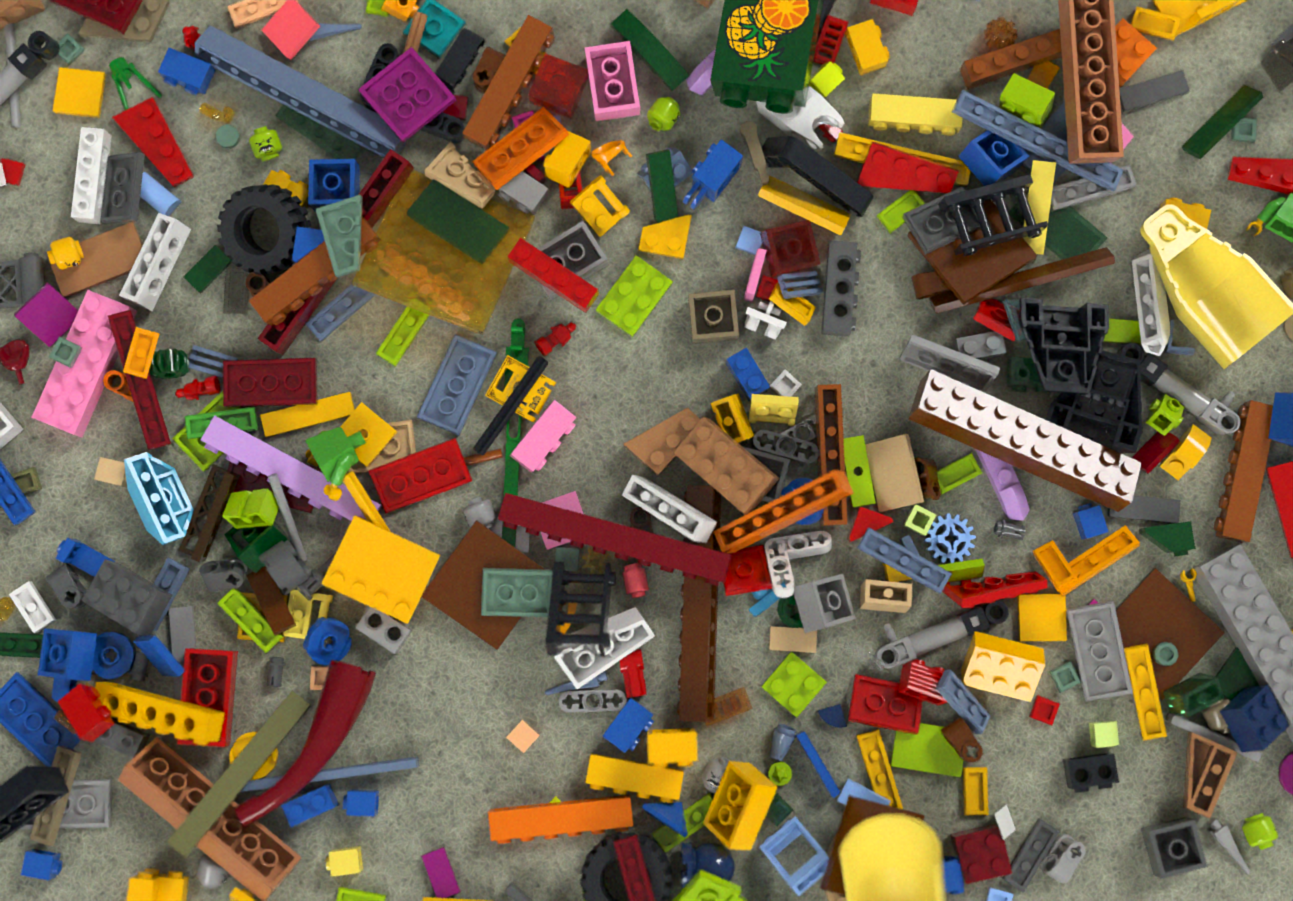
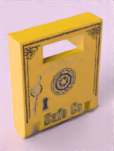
M507 355L485 396L504 405L530 367ZM508 368L514 373L502 392L496 388ZM541 374L515 413L534 423L536 418L529 415V411L540 414L552 390L544 386L547 382L549 385L555 386L557 382Z

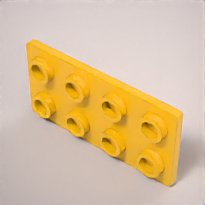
M1248 0L1152 1L1158 12L1181 17L1176 36Z

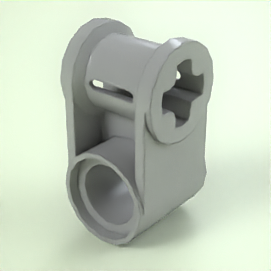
M1068 834L1058 836L1051 850L1042 861V871L1058 882L1066 883L1071 879L1074 870L1084 857L1085 846L1079 841H1074Z

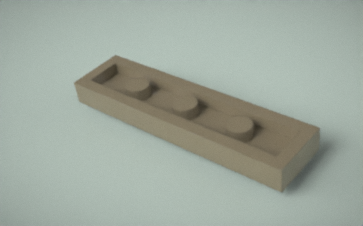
M64 746L57 747L52 767L60 768L69 793L36 816L30 835L31 840L47 846H54L82 755L81 752Z

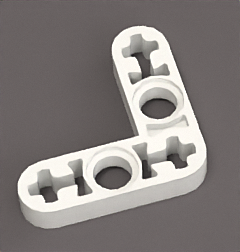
M815 531L769 539L765 543V555L773 592L776 596L787 598L794 593V579L789 559L821 555L831 550L832 537L828 532ZM802 543L804 547L802 549H795L792 545ZM772 548H777L779 556H775ZM778 564H782L786 567L782 571H777L773 569V567ZM780 579H784L786 588H782Z

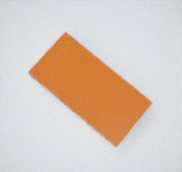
M542 107L473 160L472 163L488 182L498 190L566 138L569 133L545 107Z

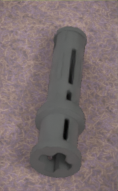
M335 554L319 569H312L310 571L312 574L308 576L309 579L296 587L307 600L310 601L312 595L320 587H325L321 583Z

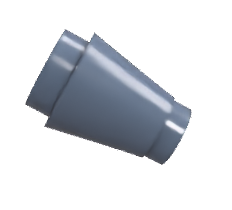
M778 724L777 728H774L770 757L783 761L796 738V730L784 724Z

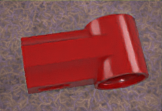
M637 649L619 660L627 698L647 695L643 675L642 651Z

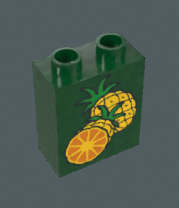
M724 0L710 78L714 95L720 97L721 104L732 108H744L747 106L748 100L766 102L765 108L767 110L781 114L792 113L794 106L806 107L823 0Z

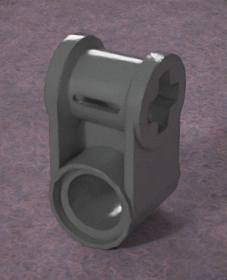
M238 557L206 562L200 567L199 572L208 591L216 592L223 589L240 587L243 584V575L247 572L248 566Z
M66 563L46 576L48 584L65 607L82 608L86 605L82 599L87 591L80 582L77 573H73L75 570L70 564Z

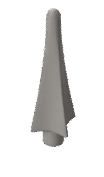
M1217 818L1209 820L1208 823L1212 828L1209 832L1229 852L1246 874H1250V869L1243 860L1228 826L1219 823Z

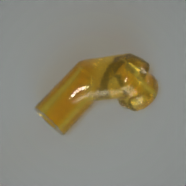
M203 103L199 108L200 113L225 123L231 122L233 120L232 117L235 115V111L228 106L224 107L222 112L207 103Z
M2 597L0 599V622L8 620L15 608L13 600L9 597Z

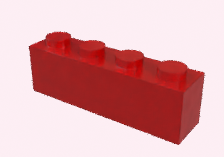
M521 237L507 256L511 264L584 313H587L599 295L596 287Z

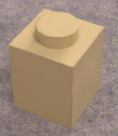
M100 457L94 480L127 487L124 462Z

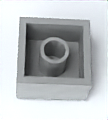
M843 574L794 587V596L805 633L856 619Z

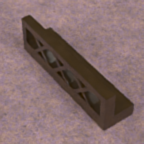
M213 465L187 528L186 536L183 538L179 551L192 556L191 559L197 562L206 561L223 520L222 515L229 497L234 492L240 477L239 474L217 465ZM217 472L224 474L219 488H217L214 481ZM215 493L216 497L212 507L208 509L205 500L208 495ZM206 514V522L202 531H200L197 520L200 516ZM198 536V542L194 551L186 548L190 538Z

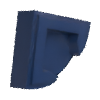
M841 704L817 710L819 716L827 724L838 728L847 727Z

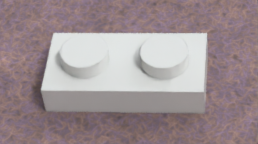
M28 581L9 594L33 633H38L56 621V618L32 581Z

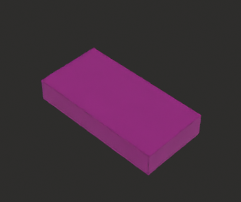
M445 847L421 856L436 898H447L461 892Z

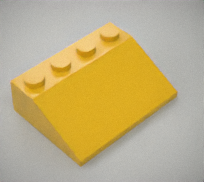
M354 515L321 584L408 624L440 554Z

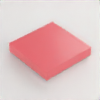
M287 0L261 31L288 59L292 60L319 29L320 25L296 0Z

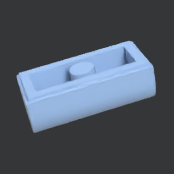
M143 172L140 197L159 213L170 216L182 201L146 172Z

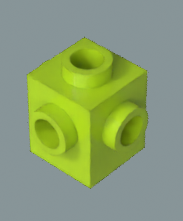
M1167 394L1160 400L1156 398L1148 408L1150 413L1146 423L1165 436L1172 428H1177L1182 422L1183 417L1181 415L1184 406L1177 399L1171 398Z

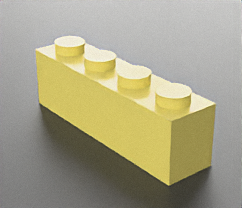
M872 93L868 126H874L875 130L880 131L887 130V127L896 128L898 132H909L910 129L919 130V133L922 134L941 131L942 135L952 136L955 133H959L962 128L963 118L952 113L956 100Z

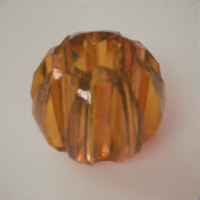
M998 17L997 21L992 19L986 25L987 29L984 30V39H988L986 45L989 48L995 46L996 50L1015 44L1014 40L1017 39L1018 30L1013 28L1015 23L1012 20L1007 22L1005 17Z

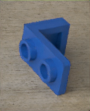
M73 538L63 540L57 548L58 554L56 559L63 563L72 564L94 577L105 559L115 562Z

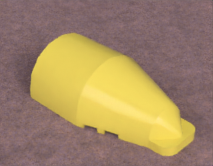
M1172 204L1163 206L1141 225V235L1149 244L1150 253L1177 317L1223 369H1226L1293 315V303L1250 256L1245 253L1243 255L1231 248V244L1226 241L1223 243L1211 236L1212 233L1187 218L1177 206Z
M882 814L865 819L850 830L840 848L847 901H946L941 844L934 830L924 822L903 814Z

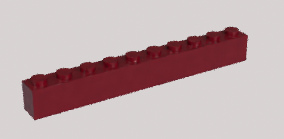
M392 149L389 150L358 194L362 196V216L372 228L414 170L413 165ZM328 281L322 286L323 289L320 293L305 299L304 305L295 311L291 310L285 315L286 319L280 324L272 326L267 324L257 339L275 352L284 355L335 281Z
M509 493L504 495L498 520L504 522V527L517 530V526L525 527L526 533L536 536L543 532L548 534L547 539L561 542L562 538L571 540L569 545L583 548L584 544L593 546L592 551L606 554V551L615 552V558L628 561L629 557L638 559L637 564L651 567V563L660 565L659 570L673 573L674 569L683 571L682 576L696 580L697 576L705 577V583L719 586V582H726L733 557L730 554Z

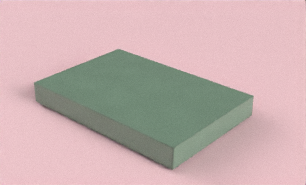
M483 568L481 616L548 617L553 570Z

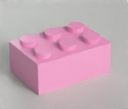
M630 41L585 47L595 122L640 115V103Z

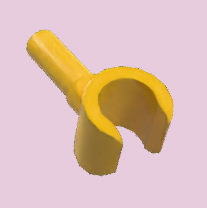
M1192 568L1190 569L1191 579L1185 576L1184 570L1181 572L1180 578L1186 583L1189 600L1194 602L1196 600L1193 580L1196 578L1197 573Z

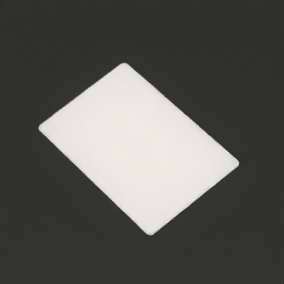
M1007 805L995 813L1003 840L1016 830Z

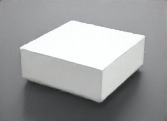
M785 369L770 385V388L779 396L791 397L802 384Z

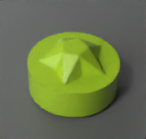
M778 761L769 767L768 777L775 785L783 786L791 780L792 770L785 762Z

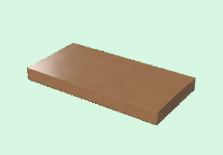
M134 222L79 242L84 258H81L80 265L64 270L59 269L56 263L51 265L62 296L65 298L130 273L143 246Z

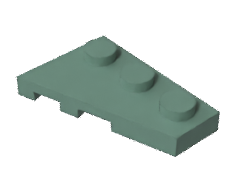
M357 195L317 208V216L335 276L341 277L360 271L362 196Z

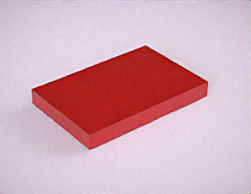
M855 674L848 721L917 735L919 733L923 700L898 692V682Z

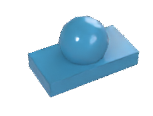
M785 582L781 583L782 588H786ZM773 588L752 592L753 597L758 602L749 609V612L753 617H757L779 600L780 597L774 594Z

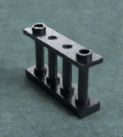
M1031 174L943 197L938 204L941 213L949 211V213L953 214L962 244L954 251L955 256L959 254L969 256L975 254L978 249L1027 236L1029 239H1033L1042 235V231L1048 226V223L1045 221L1036 224L1026 196L1027 189L1033 184ZM1014 194V196H1017L1027 225L1026 227L1014 229L1004 200L1007 195ZM992 200L996 203L1005 229L1004 233L993 235L983 207L984 201ZM969 205L975 210L984 238L971 241L961 211L963 207Z
M554 562L545 638L548 655H558V646H562V644L598 645L600 656H605L606 647H610V633H607L611 586L616 585V572H612L610 563H605V574H569V571L565 570L564 562ZM569 583H604L603 594H570L565 591V585H569ZM567 603H602L601 614H565V611L562 610L563 605H567ZM565 623L600 624L599 635L563 634L560 632V628Z

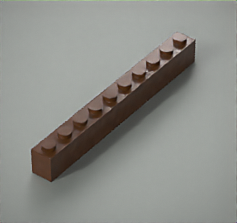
M687 485L684 501L717 522L713 531L719 529L721 494L711 485ZM713 531L706 543L693 541L687 536L683 539V542L720 551V546ZM697 576L696 580L684 577V584L681 587L683 607L680 611L682 631L679 635L682 650L678 661L681 668V678L678 680L680 701L677 704L679 721L714 722L718 586L705 583L706 578Z

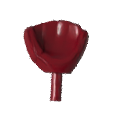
M16 339L0 347V362L6 369L10 371L15 370L18 384L21 385L25 384L21 369L27 366L30 349L24 340Z

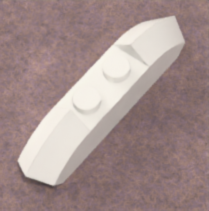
M1147 249L1132 260L1141 344L1145 352L1161 356L1170 335L1166 289L1150 250Z

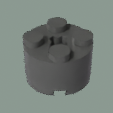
M281 540L258 556L285 595L308 580V576L312 574L302 558L297 561L295 557L298 554L289 540L285 542Z

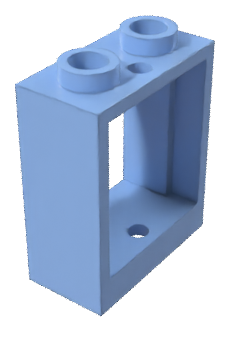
M796 816L785 822L780 830L766 838L759 847L798 896L824 875L829 860L828 855ZM803 834L817 851V854L790 876L775 856L799 835Z

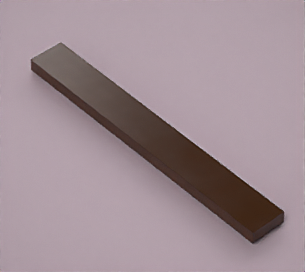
M1105 247L1016 272L964 305L952 291L931 296L929 299L932 308L938 314L1109 266L1115 263V257Z

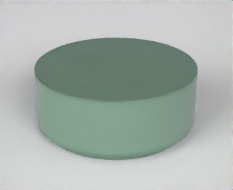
M223 125L216 132V140L222 147L230 149L239 143L240 134L234 126Z
M1169 642L1158 643L1153 648V659L1159 665L1170 666L1176 662L1178 650Z

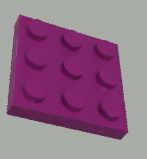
M412 47L358 89L359 93L402 143L456 101V97Z

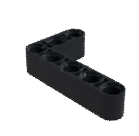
M385 43L379 47L363 85L400 56L393 44ZM386 54H394L391 60H384ZM359 94L364 106L367 109L376 112L371 107V105L365 100V98L361 94ZM443 112L434 118L440 120L437 126L432 127L428 123L420 129L452 143H460L465 139L462 134L465 129L463 122ZM453 127L461 128L457 135L449 133Z
M792 136L768 137L762 146L766 163L769 164L768 167L790 168L847 211L852 210L857 213L856 216L858 217L864 216L874 196L801 140Z

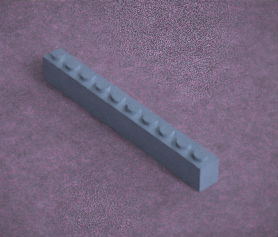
M210 25L195 42V58L210 63L214 68L383 158L390 149L400 154L407 141L402 143L377 113L365 108L360 103L346 98L341 93L329 89L322 83L312 80L303 73L295 71L284 63L265 55L262 51L246 45L243 41L229 36L222 30H218Z

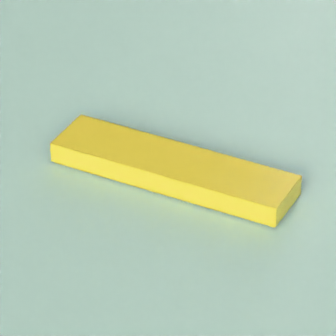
M1032 161L1031 177L1033 184L1028 190V201L1036 224L1045 221L1048 223L1056 162ZM1047 227L1042 231V235L1036 238L1029 239L1028 236L1023 237L1036 254L1044 255Z

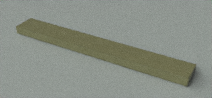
M291 691L166 843L187 858L306 713L311 704L294 691Z

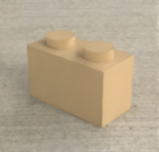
M866 579L860 586L859 609L906 613L912 606V584Z

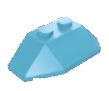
M147 452L125 459L127 489L146 530L162 545L185 537L194 509L175 468L152 457Z

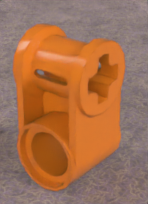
M116 370L107 372L103 379L105 387L133 402L125 374ZM120 376L121 384L114 388L112 381L115 377Z

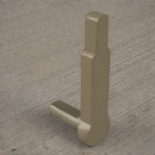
M752 121L743 122L740 127V134L743 137L744 144L747 145L754 170L758 171L761 184L766 185L769 183V177L766 171V160L757 136V125Z

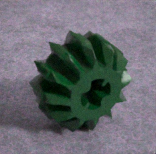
M168 348L155 351L150 366V374L155 378L161 379L185 376L189 372L187 354L183 350Z

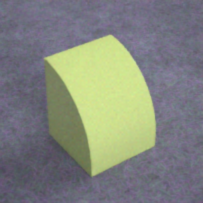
M915 504L912 506L903 527L926 536L936 514Z
M1117 721L1089 723L1092 747L1099 748L1119 745Z

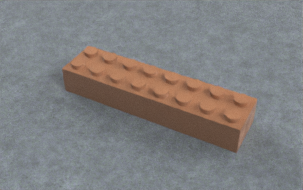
M1058 0L1069 164L1115 162L1124 157L1114 0Z
M158 737L125 765L118 779L176 829H178L214 785ZM233 801L196 846L259 899L266 901L294 870L302 857L257 820L244 826L235 811V807L238 804Z

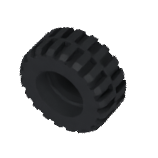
M278 185L248 186L242 188L241 191L234 192L231 195V199L225 201L223 204L225 211L219 212L218 219L221 220V224L217 225V232H221V238H219L220 245H224L226 248L223 252L227 257L233 258L232 263L235 266H243V271L248 273L254 272L255 274L263 275L286 270L295 263L292 256L297 227H311V220L306 219L305 215L308 214L306 207L301 208L299 205L301 200L297 196L291 197L292 192L286 188L281 189ZM260 207L270 211L276 218L279 226L278 242L271 251H266L259 247L251 235L250 221L254 212Z
M620 832L604 838L589 852L582 866L580 886L583 888L582 895L584 901H619L608 892L604 880L608 865L618 858L613 841L633 835L638 836L655 901H667L670 895L673 878L671 864H669L667 859L668 856L665 851L661 850L658 843L653 842L643 834Z

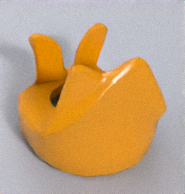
M624 140L608 142L591 152V156L611 176H614V173L607 163L619 154L621 150L629 157H632V154L629 153Z

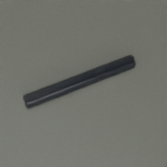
M541 356L535 359L473 447L474 451L480 455H485L547 367V360Z

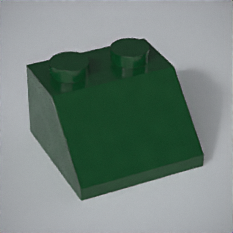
M275 521L270 526L238 529L233 526L224 534L237 557L255 573L266 566L258 556L281 540L283 542L289 540L285 532Z

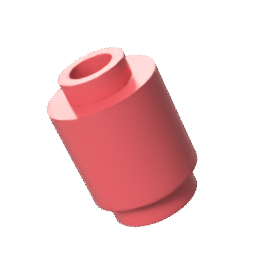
M637 563L624 566L622 575L626 595H631L632 599L646 596L645 592L649 591L645 568H642V565Z

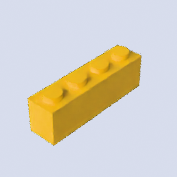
M591 753L586 783L590 784L592 789L604 790V787L613 788L614 793L627 795V791L637 792L636 796L640 798L650 799V796L653 795L659 796V801L673 803L674 799L679 800L684 770L669 767L655 768L653 764Z

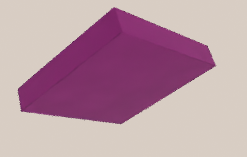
M47 282L14 316L50 347L58 340L59 336L61 337L72 326L78 309Z

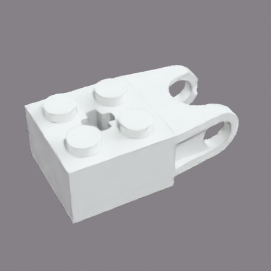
M810 86L806 107L794 106L792 113L781 114L769 111L765 108L766 102L757 101L760 114L786 135L801 140L815 151H821L823 148V143L814 133L817 126L829 124L833 127L841 128L845 124L840 114L822 95Z

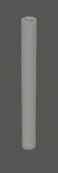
M277 473L268 476L291 543L298 554L296 557L298 560L302 558L305 561L307 556Z

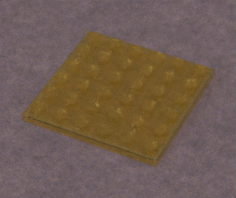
M413 170L403 186L395 194L376 232L381 241L378 242L376 249L366 253L360 265V271H357L352 281L353 286L483 335L514 267L509 262L507 256L520 237L526 241L535 216L526 215L520 210L491 199L481 209L426 177L425 174Z

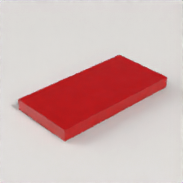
M456 437L369 470L385 514L473 481Z
M1293 461L1265 469L1290 558H1293Z

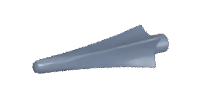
M318 23L320 27L312 35L310 41L347 31L359 30L362 26L361 24Z
M603 671L579 689L599 687L600 682L608 680L606 671ZM570 681L546 690L545 694L551 695L575 690L576 687Z

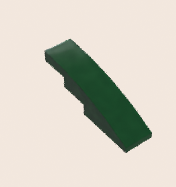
M628 9L610 23L624 42L630 41L631 50L639 59L641 58L655 75L657 74L671 91L690 76L663 44Z

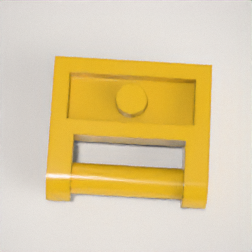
M602 175L594 179L570 201V204L598 237L605 234L614 224L630 212V209L623 205L605 184L606 180ZM597 189L616 210L612 215L593 194Z

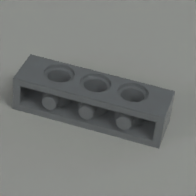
M830 240L828 243L821 335L849 337L851 331H855L856 317H852L853 308H857L858 295H854V286H858L859 272L855 271L856 263H860L861 250H857L856 242ZM837 263H847L849 270L845 272L839 270ZM836 285H845L847 288V293H838L836 291ZM834 308H844L846 315L843 317L837 316L834 313Z

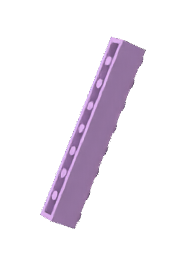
M214 415L201 438V441L206 443L204 448L216 454L219 450L227 454L225 459L238 465L239 461L248 465L246 470L259 476L260 472L266 476L277 473L280 484L289 487L288 493L298 498L301 495L310 499L308 501L309 504L318 509H321L322 506L330 509L329 515L339 520L345 517L352 521L354 515L367 520L345 485L341 484L338 486L342 491L339 500L329 499L323 489L327 484L331 485V482H327L323 473ZM371 500L379 512L382 505Z

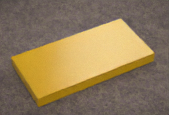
M770 175L769 183L763 185L758 194L759 197L838 235H842L851 216L850 213Z

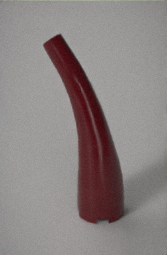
M330 661L313 721L300 756L273 787L259 797L253 796L235 807L236 814L244 826L265 816L285 803L322 770L339 749L361 714L371 692L376 672L371 670L369 672L364 671L359 666L340 661Z

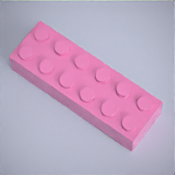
M87 290L66 340L82 347V350L72 368L56 361L31 418L73 435L83 437L105 387L103 382L104 376L112 370L119 355L108 315L131 310L133 318H135L137 313L135 309Z

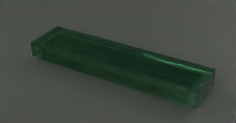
M284 104L275 115L279 120L336 159L356 160L363 150L348 138Z

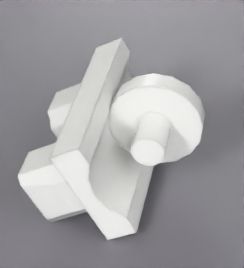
M760 301L758 308L765 310L766 313L748 307L745 313L747 317L744 328L756 332L759 322L763 321L768 323L764 335L775 340L781 329L784 330L787 322L770 316V313L777 316L781 313V309L773 307L774 303L770 301L769 305Z

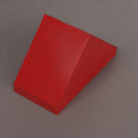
M860 506L857 509L848 534V542L863 537L868 527L875 531L893 523L892 518Z

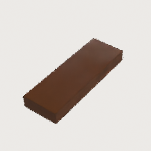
M264 566L256 573L253 571L246 576L276 636L297 625L275 580L267 571V567Z

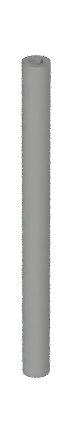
M13 23L5 26L7 65L10 63L8 58L15 51ZM17 88L9 96L12 128L21 127L19 91Z

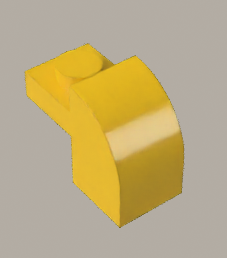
M1192 424L1179 438L1180 443L1162 461L1160 467L1179 481L1190 468L1193 469L1209 448L1212 437Z

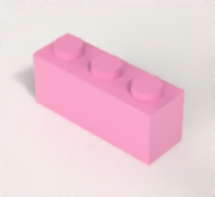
M554 400L509 456L530 473L535 469L539 472L547 462L544 457L549 451L554 453L561 444L559 441L560 437L564 433L568 435L576 424L573 421L576 417Z

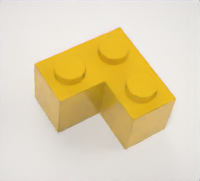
M145 868V871H140L137 875L129 878L127 901H186L189 876H183L182 871H168V874H161L159 869Z

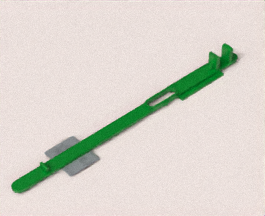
M518 318L513 320L511 324V345L506 347V357L508 355L528 366L529 348L524 347L525 322ZM508 368L505 372L504 389L514 373ZM519 415L518 435L516 438L509 436L510 419L506 423L504 495L509 493L518 496L519 463L509 455L520 443L521 425L523 422L521 415ZM497 517V520L493 522L495 526L489 529L521 552H529L530 534L525 532L526 528L517 526V530L504 527V522L498 520Z

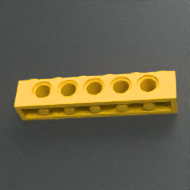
M96 682L95 688L100 694L99 699L101 703L111 711V718L118 717V722L128 724L135 722L137 723L136 727L151 729L153 727L156 728V733H174V738L189 740L191 738L194 739L193 743L199 745H208V742L219 741L224 712L115 682Z

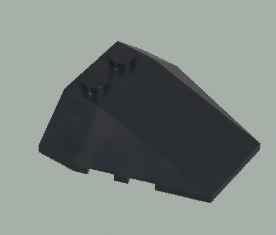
M1020 298V324L1043 391L1089 394L1097 369L1098 357L1103 350L1102 344L1109 330V305L1086 303L1080 308L1043 305V299Z
M1102 350L1098 357L1097 369L1089 394L1061 392L1050 404L1045 420L1116 452L1136 453L1143 432L1140 360Z

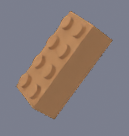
M703 417L674 452L677 457L743 514L752 512L780 479L711 419Z

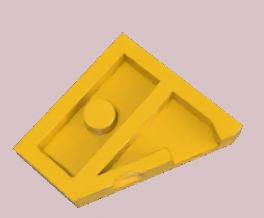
M691 215L643 227L639 251L683 259Z

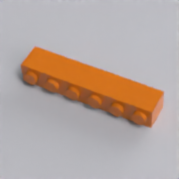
M833 470L713 532L723 553H735L853 494V490L845 472Z
M630 795L493 808L488 812L491 841L497 840V844L510 843L511 839L520 838L521 841L525 842L535 840V836H544V839L558 838V834L567 833L568 837L582 835L584 831H591V834L605 833V829L615 828V832L628 831L629 827H633Z

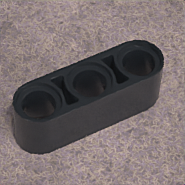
M467 28L461 30L435 73L452 94L456 92L454 89L458 84H461L466 76L468 66H472L479 53L477 51L480 46L483 47L485 44V38Z

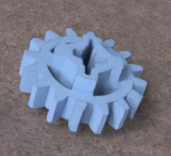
M950 513L945 514V520L941 516L936 517L938 523H932V529H929L927 533L929 538L924 539V542L930 543L926 550L934 551L932 558L940 556V563H944L946 559H948L949 563H954L955 558L961 562L963 561L962 555L970 556L971 554L967 549L975 547L974 544L970 543V540L975 539L976 536L969 533L974 529L973 526H965L968 520L964 519L960 522L958 514L951 519ZM944 525L942 533L935 535L937 529ZM955 525L958 526L963 533L960 534L955 529ZM949 533L950 536L955 537V541H952L951 545L949 541H945V537ZM964 542L962 549L956 553L957 546ZM936 544H940L942 547H944L945 553L940 551Z

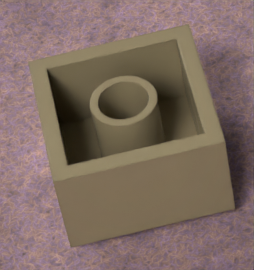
M735 290L688 294L692 344L738 340L739 328Z

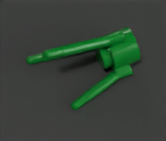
M124 57L116 58L109 64V68L113 73L111 77L116 84L125 110L129 109L120 81L124 82L128 89H131L132 86L129 79L132 77V73L158 98H162V94L135 68L133 63L128 64Z

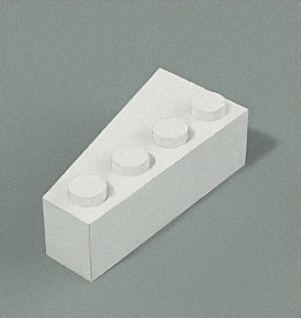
M636 607L608 618L607 633H610V647H606L605 656H600L598 645L562 644V646H558V655L553 656L576 689H579L655 637ZM600 624L590 625L571 634L599 635Z

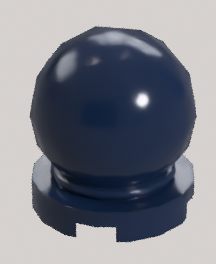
M691 842L681 843V858L683 864H686V870H681L682 889L700 870L726 881H731L735 871V863L731 852L724 846L711 842L702 844L697 849H694Z

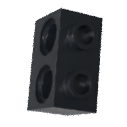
M1108 752L1063 759L1067 787L1075 789L1076 793L1089 791V787L1098 786V789L1112 788V783L1119 782L1115 754ZM1105 765L1107 774L1101 778L1098 775V769L1100 766ZM1081 768L1084 771V777L1082 780L1077 781L1075 779V772Z

